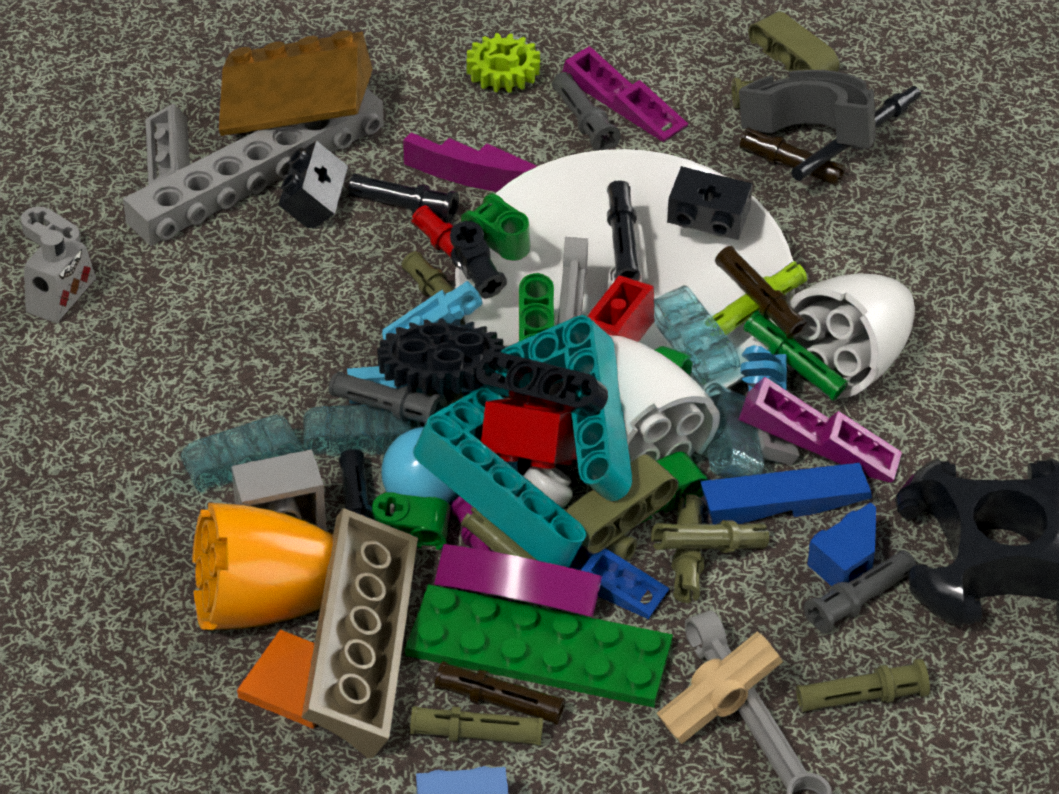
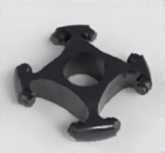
M1050 457L1047 460H1035L1034 463L1028 464V479L1019 480L956 478L955 464H950L949 461H940L938 458L917 470L897 493L895 499L897 510L905 519L915 518L922 512L932 514L937 519L948 541L953 556V563L947 567H937L934 569L923 564L913 566L908 575L911 595L932 613L958 627H961V625H973L975 622L981 621L980 601H975V599L1008 594L1057 600L1056 616L1059 621V461ZM990 529L1011 530L1024 536L1030 544L1018 546L1000 544L987 538L981 531Z

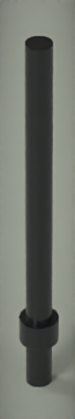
M911 86L901 94L895 93L886 99L883 106L875 111L876 127L892 116L896 118L907 111L909 104L920 97L919 88ZM837 138L795 166L791 171L793 178L797 181L804 179L850 145L837 143Z

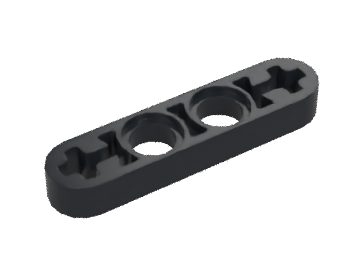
M502 352L487 354L481 359L476 369V377L479 382L494 393L582 416H593L599 413L608 400V390L605 385L590 374ZM503 369L507 372V375L504 377L502 374L495 373V371L500 372ZM533 372L530 383L525 387L519 388L522 377L526 373ZM563 379L564 383L561 390L549 396L553 383ZM578 390L581 393L590 395L583 396L581 399L579 396L576 395V392Z

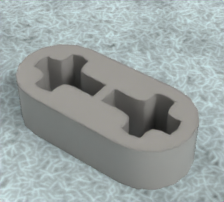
M32 207L21 216L23 234L40 246L41 235L49 230L60 231L64 237H70L72 240L81 242L79 229L73 223L48 208Z

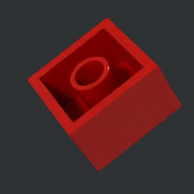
M513 397L486 401L481 442L504 461L518 462L519 457L532 459L531 466L554 469L556 464L572 465V460L577 459L571 412Z

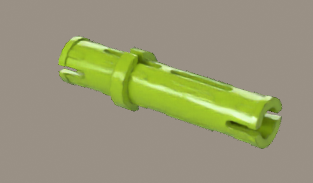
M792 261L771 277L765 276L763 279L775 291L781 290L787 295L794 288L805 283L807 275L800 264L797 265V262ZM744 294L720 312L706 319L704 322L705 328L712 338L715 337L716 341H720L731 331L744 324L754 312L759 310V306L747 294Z

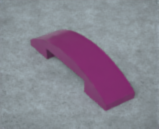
M443 544L434 585L549 607L553 610L593 618L602 576L533 559Z

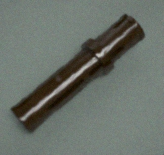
M749 127L743 133L739 145L740 149L766 158L768 163L774 165L777 162L790 168H794L814 154L786 143V140L782 137L777 136L773 138ZM829 160L809 174V176L837 186L839 183L838 179L841 180L843 178L846 167L843 164Z
M727 246L718 253L715 258L716 265L759 306V313L765 319L771 318L789 339L798 337L807 326L806 320L787 303L786 295L781 290L775 291L736 252L733 246Z
M444 661L441 662L437 670L434 682L435 688L445 689L470 697V702L479 704L480 701H484L536 718L541 717L543 720L552 722L555 725H558L566 699L562 697H555L490 677L488 671L479 669L476 673L450 665Z

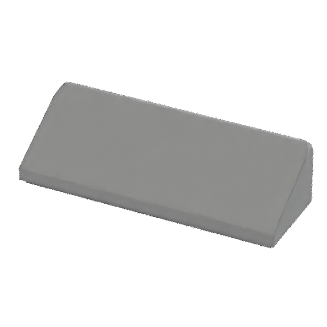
M171 104L145 119L148 185L190 165L187 117L175 104ZM155 139L157 140V148H158V154H157V156H156ZM156 162L158 163V168H159V177H158V178H157V165H156Z

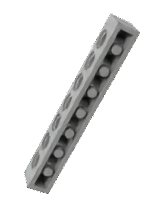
M366 88L360 109L356 115L258 130L124 197L126 223L150 246L161 240H169L184 228L192 224L198 225L221 209H229L252 193L258 194L266 186L281 178L285 179L290 169L289 159L297 149H305L317 140L332 153L338 149L347 148L353 141L367 134L372 135L376 133L380 127L384 126L383 101Z

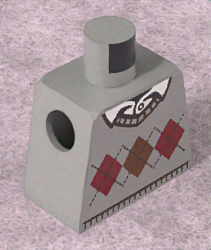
M49 230L41 235V247L26 262L24 267L25 307L27 313L58 324L96 280V276L87 248L83 243L64 237L60 231Z

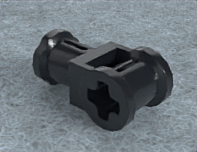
M463 221L454 225L450 231V241L454 246L451 252L452 263L462 270L467 280H473L474 288L480 293L482 298L487 299L499 294L506 286L507 279L504 273L497 271L491 261L490 249L484 240L483 229L479 224L472 221Z

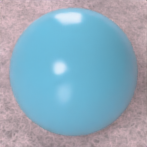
M424 427L408 430L397 437L388 447L382 462L381 475L385 491L418 497H437L452 505L459 495L414 457L413 449Z

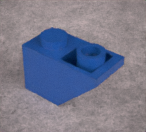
M870 502L858 511H851L843 517L841 522L827 531H819L811 539L807 565L830 586L837 582L848 583L872 569L875 555L876 507Z

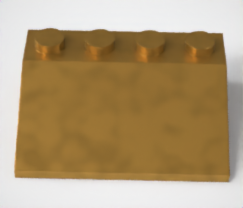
M344 30L333 34L331 37L318 39L317 36H308L296 43L284 44V42L278 41L260 49L251 50L249 47H242L229 53L222 69L219 116L220 136L358 114L373 70L363 31L352 33L349 30Z

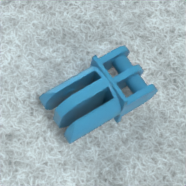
M753 345L747 347L742 353V357L749 362H744L740 365V373L745 376L742 380L749 385V391L764 377L787 391V354L773 355L762 346Z

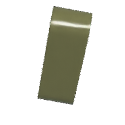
M777 11L749 26L748 35L751 43H757L763 48L762 51L775 61L779 60L786 66L784 67L786 70H829L838 72L839 59L835 51L787 14Z
M642 455L630 463L632 485L629 492L623 498L616 501H608L595 490H592L566 510L584 527L586 538L581 546L589 553L595 554L604 550L667 504L675 495L678 489V480L650 455Z

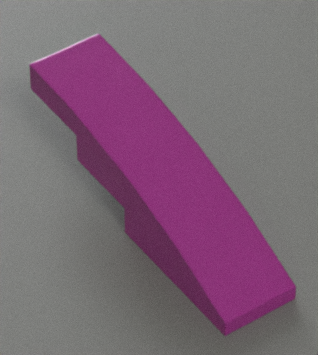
M412 132L403 140L405 165L432 176L473 188L498 192L515 178L538 167L487 143L478 151L451 138H448L442 145H439Z

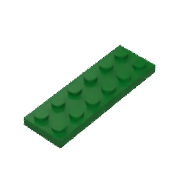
M428 584L405 647V656L437 663L444 661L461 668L475 671L481 669L494 675L655 708L672 646L673 634Z

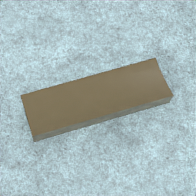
M343 508L335 521L332 552L327 567L301 718L338 735L355 747L366 758H373L389 740L418 538Z

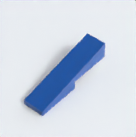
M860 463L700 481L712 524H721L722 520H733L737 524H743L790 510L794 517L812 515L872 498L871 490Z
M581 546L569 568L602 576L598 597L646 619L651 617L670 589L606 548L598 553L591 554ZM648 590L652 594V600L647 604H643L640 600Z

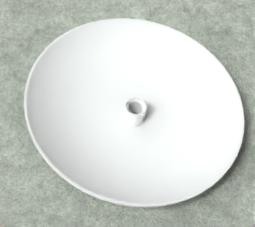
M616 149L583 152L562 157L531 169L495 193L510 206L528 217L530 252L521 260L511 261L502 258L498 253L490 249L491 261L498 272L504 273L507 284L499 294L487 299L482 298L483 304L470 315H464L463 319L465 324L475 322V328L487 326V333L497 332V338L503 339V346L505 348L519 342V284L525 276L540 273L548 276L553 281L554 326L557 325L565 237L588 238L587 273L585 276L582 315L588 316L617 279L615 277L612 228L607 222V211L610 209L607 186L613 181H626L631 186V203L637 215L634 232L640 276L636 281L654 286L655 321L639 343L653 350L660 346H665L691 355L690 360L693 362L690 377L700 385L709 397H712L745 378L740 373V365L744 362H749L742 357V353L747 347L756 345L768 350L767 347L743 330L745 323L731 331L720 341H716L715 337L712 338L707 332L704 325L706 319L746 294L716 265V256L725 247L733 246L736 252L762 278L765 276L771 277L791 263L793 259L781 229L771 214L753 196L751 198V208L739 240L667 223L668 198L680 167L683 166L724 176L715 170L688 159L652 151ZM456 267V288L466 281H469L474 287L473 280H467L462 270ZM795 288L787 293V303L795 295Z

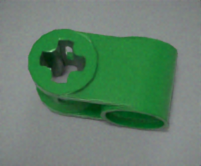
M489 193L484 197L483 203L474 211L467 210L461 215V222L472 221L481 226L486 244L502 258L516 261L523 259L529 254L531 248L529 219L524 213L506 203L500 196Z
M386 492L375 498L372 504V513L375 521L390 525L392 528L417 537V548L426 545L436 546V550H441L443 544H446L452 512L451 505L447 501L437 497H418L394 492ZM391 503L394 504V513H390Z

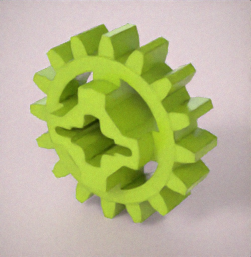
M495 33L492 39L484 36L482 37V44L473 42L472 50H467L466 72L471 75L473 83L481 81L482 89L493 86L494 92H498L500 88H505L510 93L512 92V87L517 86L523 90L525 89V82L533 84L535 76L540 75V51H535L534 43L526 44L525 37H521L518 40L513 39V34L511 33L506 38H501L499 33Z

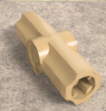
M757 631L723 660L712 659L701 665L692 676V685L656 714L674 737L683 744L717 715L726 717L736 712L746 701L748 690L783 661L766 638Z

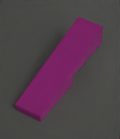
M590 46L565 60L562 72H567V75L570 73L584 92L663 143L688 126V123L641 80L631 84ZM672 123L673 126L668 130L663 131L661 129L667 124Z
M766 377L760 380L747 393L738 420L841 465L860 463L864 475L890 483L894 481L902 452L840 411H837L828 418Z

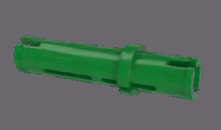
M759 310L754 312L746 321L743 328L745 332H748L767 347L768 351L773 355L787 354V364L830 397L829 399L832 401L836 400L845 390L849 382L848 380L842 378L796 340L789 339L778 326L769 319H765L759 313Z

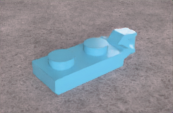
M469 281L448 293L441 290L382 330L383 339L386 340L387 333L396 334L397 327L409 329V323L411 322L420 326L424 325V320L426 319L431 323H438L440 318H444L446 323H452L456 319L461 320L464 315H470L483 304L481 295Z

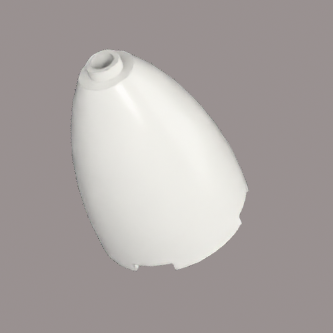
M858 273L827 279L798 292L788 303L807 322L805 330L794 340L831 369L836 367L843 375L850 376L844 378L849 382L837 399L856 395L883 375L903 350L911 333L915 316L914 299L909 289L895 279L877 274ZM787 364V367L790 370V372L793 371L794 369ZM814 385V389H816L817 391L823 393L820 389H818V388Z
M609 335L612 337L615 348L619 392L630 463L646 454L655 460L679 451L686 452L689 457L695 451L702 454L713 440L719 426L720 414L713 400L694 379L659 352L626 337Z

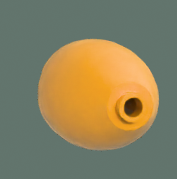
M208 503V510H201L197 520L192 562L196 563V586L198 589H202L193 591L199 627L202 630H227L266 626L288 621L320 609L327 567L332 552L333 534L301 519L268 509L238 504Z

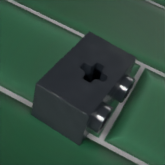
M317 140L305 149H297L290 157L288 162L290 169L287 177L282 182L281 189L283 192L279 201V206L305 227L313 229L335 214L348 166Z
M681 166L668 198L667 223L739 240L751 208L753 183Z

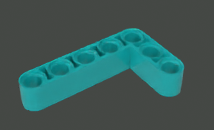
M580 315L503 349L502 353L590 374L605 385L608 390V400L599 413L593 416L571 413L578 470L581 480L604 499L616 501L623 498L631 488L632 472L612 337L588 316ZM503 369L500 372L495 371L498 374H502L504 377H506L507 372ZM533 372L526 373L522 377L519 388L525 387L530 383ZM560 379L553 384L563 381V379ZM578 390L576 392V395L579 396L581 399L583 396L590 395L581 393Z
M480 388L431 415L413 449V454L417 461L472 507H475L478 512L537 561L569 568L586 538L584 527L481 442L486 401L505 398L488 388Z

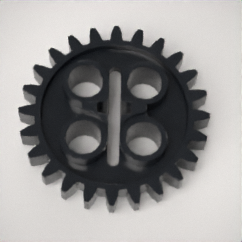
M440 318L438 323H431L426 319L424 320V325L420 326L411 322L409 323V329L397 327L396 334L387 333L386 340H380V347L377 348L379 373L385 374L386 381L394 380L395 387L407 384V391L409 392L422 388V392L425 395L431 390H437L439 395H443L446 390H452L455 394H460V388L465 387L468 390L474 391L475 384L483 385L476 377V369L479 362L489 353L501 352L505 349V346H503V339L497 338V332L487 333V326L475 328V322L460 325V319H456L452 323H446L444 318Z

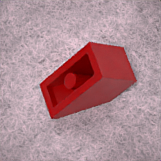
M619 275L588 314V317L608 335L623 336L639 342L655 321L654 286Z

